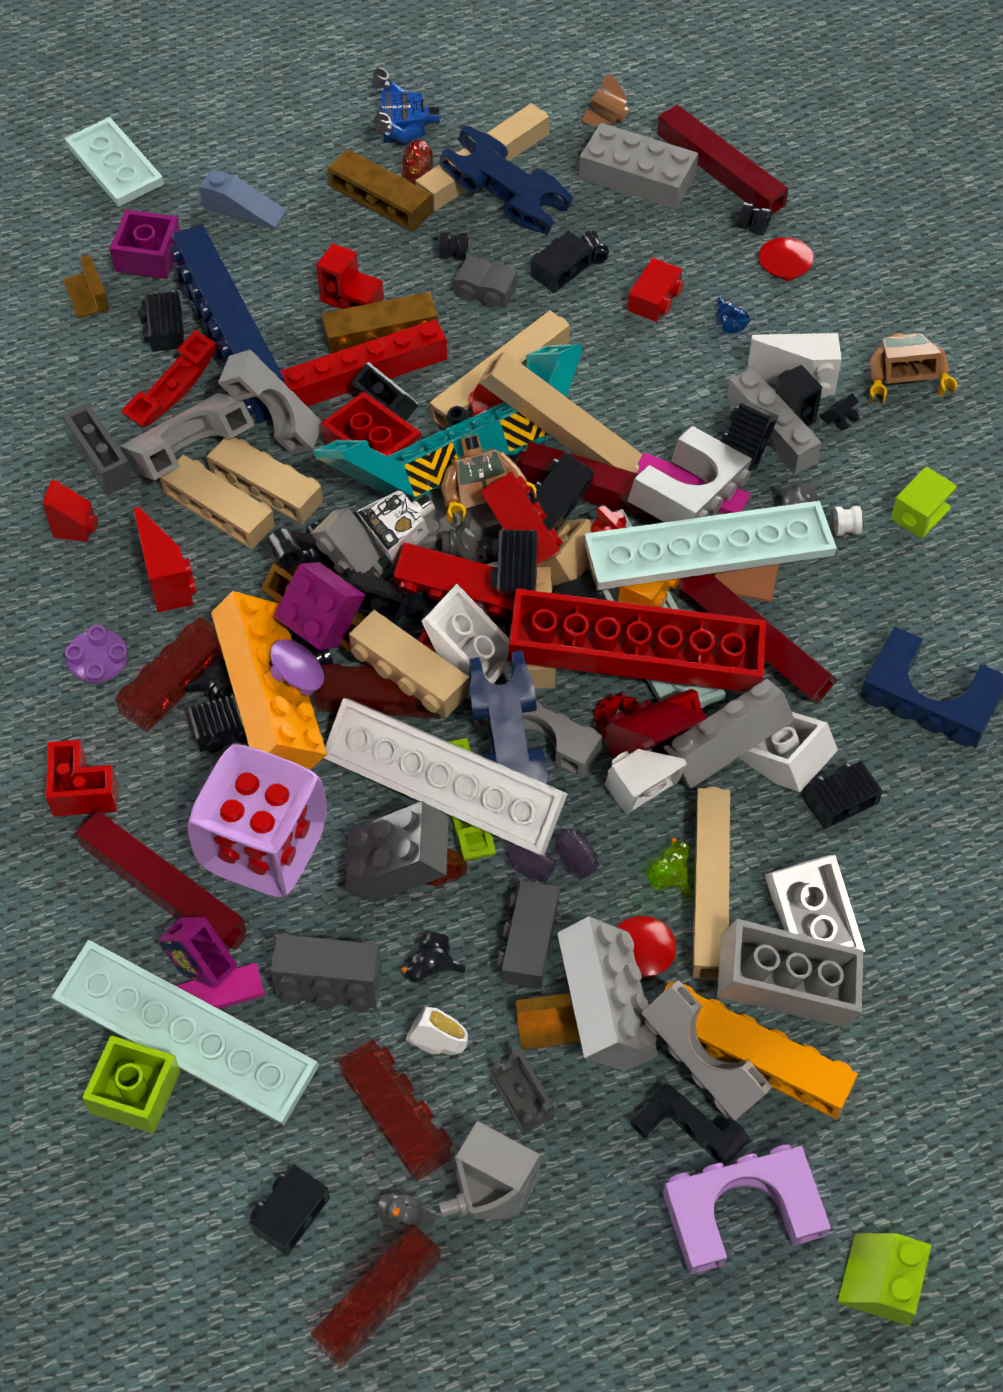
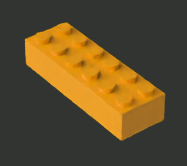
M232 591L211 614L249 747L271 753L311 770L327 755L310 697L302 694L297 688L291 686L286 681H277L270 671L273 666L271 660L272 646L279 640H292L288 627L273 617L279 603Z

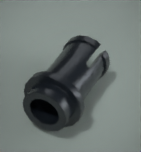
M590 230L585 232L581 239L592 246V262L596 264L604 263L608 259V247L602 244L596 231L592 230V234Z
M454 406L448 411L446 419L448 424L453 426L469 419V413L461 406Z

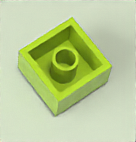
M111 1035L82 1099L90 1114L154 1134L181 1070L175 1055Z

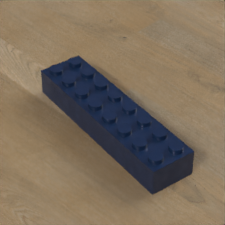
M201 224L173 233L174 246H171L170 250L175 263L178 264L174 266L175 274L179 282H185L183 285L188 300L193 299L195 302L193 303V308L197 318L204 319V322H202L204 331L208 338L213 337V342L217 345L215 350L217 357L223 356V368L230 355L251 350L285 384L284 377L204 225ZM254 396L243 400L250 416L253 415L257 424L272 419L269 409L259 398Z

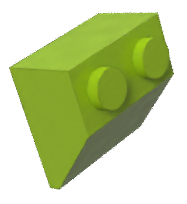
M855 1233L837 1303L909 1326L916 1315L931 1244L896 1233Z

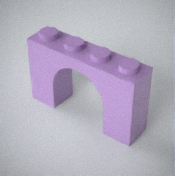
M789 1144L772 1149L770 1151L771 1154L758 1158L757 1154H749L739 1158L737 1164L724 1167L723 1163H717L704 1168L701 1174L690 1176L689 1173H680L669 1178V1182L665 1183L663 1196L689 1275L724 1266L727 1255L714 1218V1204L723 1193L736 1187L756 1188L766 1193L776 1203L792 1246L828 1235L831 1226L802 1146L791 1148Z

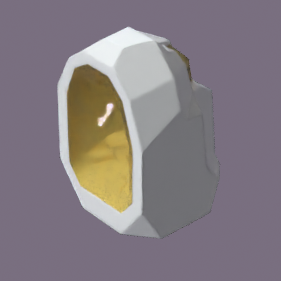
M424 1006L412 1023L406 1041L430 1054L456 1055L462 1053L466 1048L468 1033L451 1016L437 1008Z

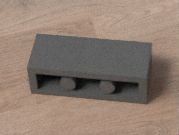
M89 404L63 415L69 439L107 495L134 483L128 460Z
M520 880L518 892L512 891L509 911L514 912L512 922L506 921L503 933V941H508L506 952L500 951L497 961V971H502V983L542 990L559 904V886Z

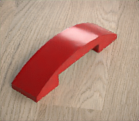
M195 329L177 349L180 354L178 359L146 394L139 391L122 409V414L142 428L152 424L182 399L197 382L217 348L216 343Z

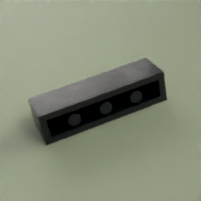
M566 452L560 460L555 458L546 471L548 476L543 482L538 481L534 485L536 487V499H534L532 493L529 494L531 497L530 502L534 504L538 501L547 518L542 521L548 531L553 527L556 532L559 530L594 482L595 471Z

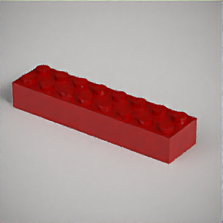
M516 588L507 662H511V653L522 651L526 664L748 692L755 685L761 683L763 679L766 621Z

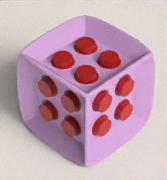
M231 745L213 768L191 811L188 822V836L195 859L200 865L215 875L268 895L286 897L300 878L323 832L327 817V803L322 781L309 769L287 759L253 747Z

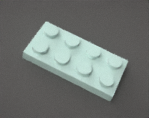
M110 117L64 138L67 148L118 207L164 185L162 175Z

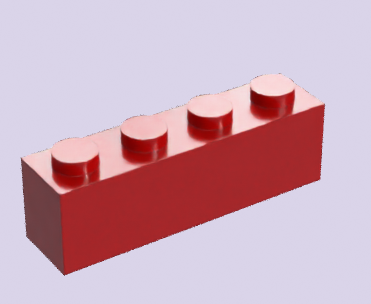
M404 542L393 576L396 585H399V589L412 594L421 591L428 593V597L441 601L458 584L480 608L488 610L487 613L497 618H505V615L512 617L514 597H499L497 588H492L491 586L492 569H498L497 567Z

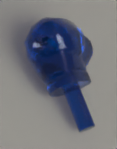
M718 297L716 302L720 307L717 310V316L723 325V331L734 334L745 330L750 322L747 312L742 308L736 307L733 303H725L722 297Z

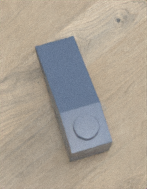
M211 169L200 185L203 208L271 229L277 228L287 212L285 208L231 174Z

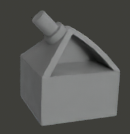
M476 1121L455 1157L457 1182L461 1193L456 1194L455 1199L439 1203L441 1216L446 1217L460 1213L461 1216L468 1214L474 1219L489 1220L519 1215L540 1178V1154Z

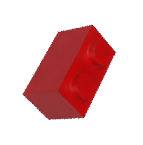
M652 258L628 294L627 311L658 322L662 314L667 315L671 309L673 297H679L684 287L682 268Z

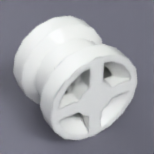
M852 506L851 509L834 508L833 524L836 537L843 536L845 533H852L854 536L861 535L862 512L860 506Z

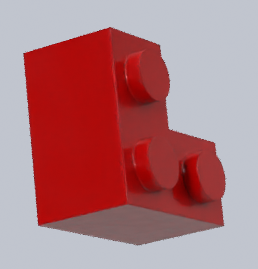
M332 243L316 265L320 302L342 310L382 301L384 299L383 281L358 271L357 252Z
M80 740L48 742L46 799L53 817L95 814L98 810L101 813L118 812V782L112 765L87 767V758Z

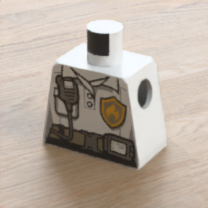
M396 491L359 509L357 513L363 527L391 563L395 565L398 563L404 542L417 545L427 536L429 531L423 517L434 510L435 506L426 494H423L411 503L402 491Z

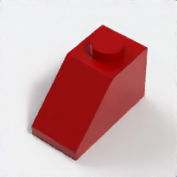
M51 480L43 506L53 538L88 542L91 532L95 533L98 526V517L94 515L91 502L60 482Z

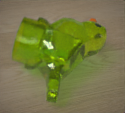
M672 838L670 848L664 850L660 860H654L651 865L646 867L647 878L655 890L668 889L670 886L678 888L689 899L694 896L687 883V858L690 848L685 841Z

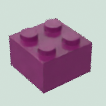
M125 209L110 247L115 272L168 279L174 263L170 247L174 246L172 234L180 231L178 217Z
M320 562L301 563L273 617L318 650L338 648L365 594Z

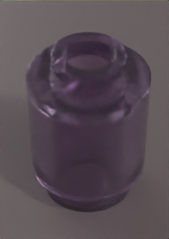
M567 829L557 836L554 850L571 874H575L577 878L581 879L591 875L599 867L598 855L581 830Z
M514 843L511 844L506 854V857L509 858L508 866L534 882L539 880L545 883L557 865V861L552 858L550 852L546 851L544 855H539Z

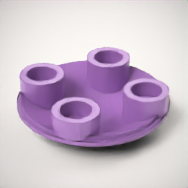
M93 625L88 631L76 636L70 645L66 647V663L70 672L76 678L89 683H101L116 677L123 670L127 663L128 650L124 640L118 634L105 629L102 625Z
M286 639L279 640L272 646L271 660L273 666L270 671L277 681H286L306 696L312 695L322 686L324 682L323 669L317 658L306 647Z

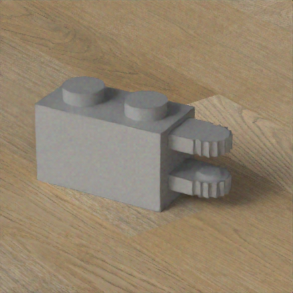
M349 508L333 510L310 533L316 540L318 549L328 555L335 564V570L341 576H343L345 569L350 568L351 571L355 569L356 573L361 571L364 574L368 571L372 577L377 576L378 579L383 578L385 580L387 578V573L378 563V560L384 555L383 551Z

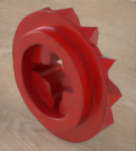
M622 692L620 695L614 696L610 693L606 699H600L595 709V722L598 728L601 730L608 726L607 719L616 715L615 713L620 706H622L626 716L635 713L633 707L639 704L636 697L630 698Z

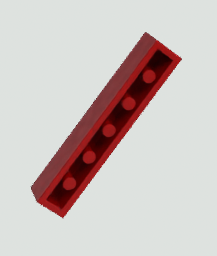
M435 319L280 371L284 377L285 385L306 406H310L357 390L352 386V380L368 362L391 379L447 360V338Z

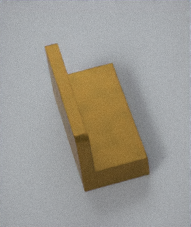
M91 255L80 257L83 273L63 279L78 318L110 309L105 289Z
M570 993L516 1000V1018L521 1048L523 1050L581 1043Z

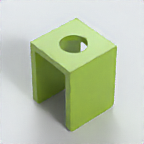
M925 467L896 497L891 520L923 539L951 509V506L945 501L955 492L957 485L929 467Z

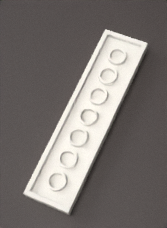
M346 698L342 700L325 746L327 755L324 759L420 802L423 801L440 811L539 855H544L568 794Z

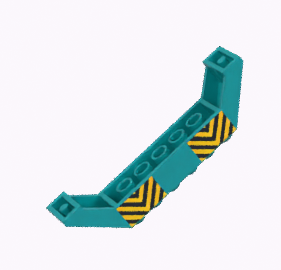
M564 344L542 347L525 355L527 359L526 368L567 397L582 353L581 345ZM503 402L388 456L371 449L368 441L336 440L314 450L313 453L318 460L384 495L402 491L406 497H412L413 500H416L423 494L429 496V491L436 487L441 489L446 469L451 465V459L464 456L461 438L478 434L482 450L493 448L509 456L523 451V446L527 445L529 441L535 443L545 441V436L548 433L506 402Z

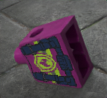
M180 918L159 938L162 950L168 955L179 973L211 988L216 989L238 966L206 918Z

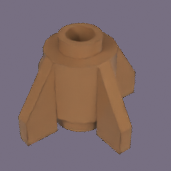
M607 73L601 84L606 90L598 89L589 105L594 111L587 109L581 119L589 125H599L600 123L613 125L617 120L622 122L630 109L626 107L628 100L618 80Z

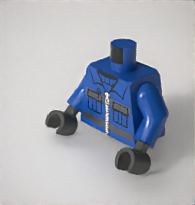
M378 67L373 73L372 86L377 89L384 88L381 90L382 112L377 113L373 122L376 124L375 129L377 133L383 134L384 143L398 141L402 144H407L418 137L425 136L424 123H440L439 107H423V95L421 93L409 92L401 89L393 81L388 82V72L384 68Z

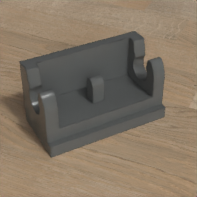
M520 1048L511 1052L510 1060L503 1065L499 1061L494 1063L492 1067L493 1074L490 1075V1079L523 1135L554 1119V1105Z

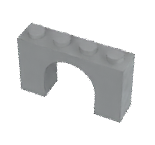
M217 393L124 443L120 448L133 472L155 481L180 467L174 453L186 445L202 438L216 435L231 439L255 425L243 400L236 401L232 396Z
M692 426L678 438L671 462L700 477L706 484L690 485L682 483L649 465L634 479L628 502L663 522L707 517L711 513L716 514L725 499L729 501L735 494L736 489L739 486L743 487L747 483L751 475V471L748 469L752 458Z

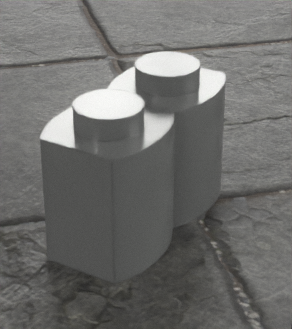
M472 256L466 257L454 279L455 294H458L465 300H480L489 307L498 306L505 308L518 285L517 271L512 267L503 264H491L482 258Z

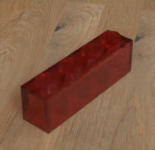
M201 616L192 624H188L172 644L166 645L161 654L151 664L143 667L135 680L119 691L118 696L115 698L119 713L146 733L155 726L187 694L184 685L196 680L217 655H223L215 626Z
M321 665L324 673V682L315 691L317 711L338 712L343 698H346L371 709L377 708L387 716L441 719L440 714L427 710L422 701L413 695H406L399 688L398 684L390 678L385 679L381 677L375 668L371 666Z
M372 1039L338 1061L340 1073L415 1182H418L451 1160L450 1147L453 1144L450 1137L443 1128L436 1129L431 1121L433 1115L429 1107L423 1100L418 1102L411 1093L414 1091L410 1080L404 1073L399 1075L393 1067L395 1061L385 1046L380 1048L375 1040Z
M412 1224L310 1333L314 1345L341 1369L441 1260L440 1247Z

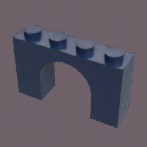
M894 627L864 681L861 697L865 698L873 706H883L894 711L902 719L915 720L923 724L931 732H942L951 736L960 745H971L977 748L1003 697V673L981 664L968 690L962 696L949 701L927 698L913 687L908 675L919 655L923 639Z

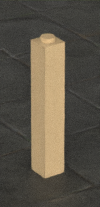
M531 103L487 132V134H490L504 144L508 151L505 159L510 161L549 135V115ZM466 148L457 152L459 155H471ZM440 165L416 180V186L424 188L431 193L432 210L434 212L466 191Z
M549 310L430 401V419L443 430L451 427L446 418L448 411L454 406L465 408L469 413V418L473 417L472 407L468 402L469 394L474 391L494 357L505 351L526 367L527 359L525 355L547 345L568 344L570 340V325L564 318L557 316Z
M505 351L490 361L479 381L481 385L576 455L637 473L639 469L638 462L642 456L639 451Z
M719 787L698 788L696 798L693 979L718 980L721 935L729 927L730 790H724Z

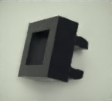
M851 393L828 408L820 415V418L826 424L835 421L837 428L844 431L850 427L845 417L853 423L860 419L859 414L851 409L859 401Z

